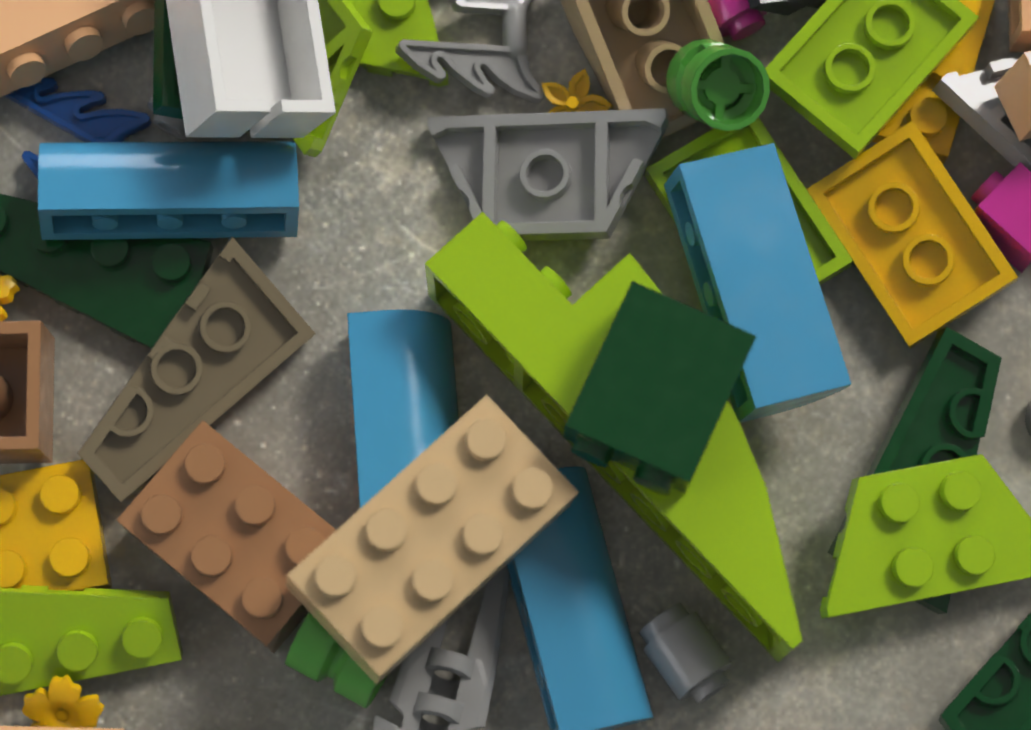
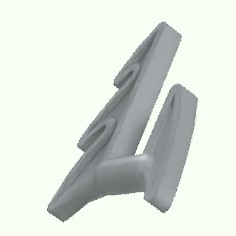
M455 0L451 5L452 10L458 13L502 16L503 46L401 40L395 48V52L414 70L435 83H440L445 79L446 70L473 92L484 98H489L494 93L495 88L483 74L484 72L497 85L509 93L530 102L539 103L545 96L542 88L531 74L527 57L526 11L529 4L534 0Z

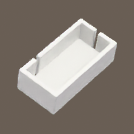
M166 0L186 137L239 138L250 129L251 138H304L336 113L318 0Z

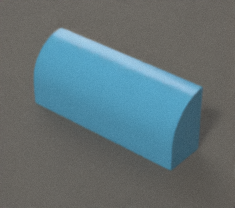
M295 141L40 143L38 155V216L41 239L297 237L299 188Z
M766 144L679 164L665 182L664 188L702 310L710 316L756 336L729 396L739 422L742 423L792 410L831 396L849 387L852 383L775 144Z
M403 309L347 313L360 508L459 420L451 322L442 315L427 311Z
M578 466L557 468L578 490V495L569 508L507 564L511 586L549 729L612 730L654 719L586 468Z

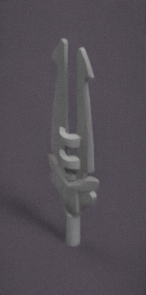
M507 565L486 584L468 654L464 655L441 649L448 620L445 621L402 661L389 700L403 714L401 728L380 716H375L373 730H475L485 727L497 671L508 595L509 573ZM434 671H450L460 676L461 679L458 681L446 680L437 676ZM435 715L445 719L449 724L436 725L424 720L422 716Z

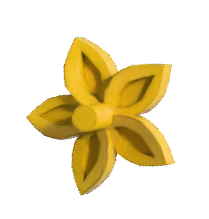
M586 69L579 71L571 78L568 90L558 83H541L546 99L556 106L549 110L548 113L605 111L613 107L602 96L589 95L590 80Z

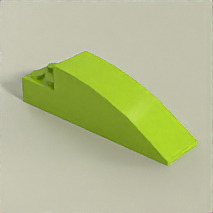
M481 212L425 262L428 296L563 436L568 417L631 282H637L661 294L662 292L631 253H629L572 305L567 300L572 295V292L562 278L548 266L539 271L523 254L528 248L521 236L507 222L501 220L495 225L484 212ZM728 400L685 494L676 489H672L670 495H663L649 490L633 480L634 470L610 460L608 467H601L586 461L777 662L783 659L803 640L767 488L740 422ZM566 440L571 446L573 445L572 442Z

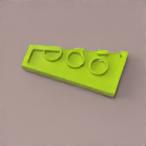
M22 585L21 588H0V696L48 687L53 676L63 677L69 675L74 682L182 660L183 650L170 591L85 588L83 591L49 590V586Z

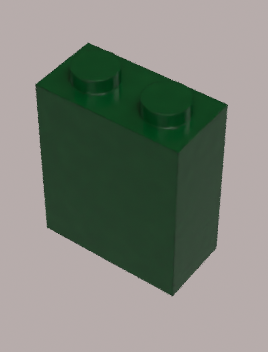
M632 281L564 427L563 439L573 443L572 453L592 464L608 467L610 460L634 470L633 480L649 490L663 495H670L672 489H676L685 494L756 336Z

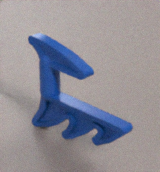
M43 78L32 86L22 87L4 96L83 142H123L128 136L151 126L150 116L143 112L125 109H101L84 113L93 107L106 104L105 94L94 90L51 94L59 88L53 78ZM24 151L22 159L38 179V155L31 151Z

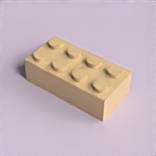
M486 395L286 575V588L377 685L569 508L579 492L495 402Z

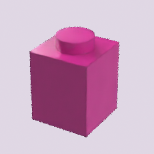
M1020 162L1005 178L996 170L976 190L971 199L978 205L974 212L1006 260L1022 273L1031 264V171Z

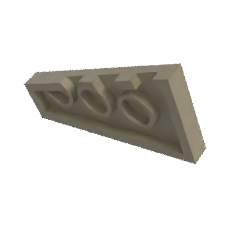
M231 237L77 454L118 501L122 502L169 460L202 420L210 426L316 333L238 242Z

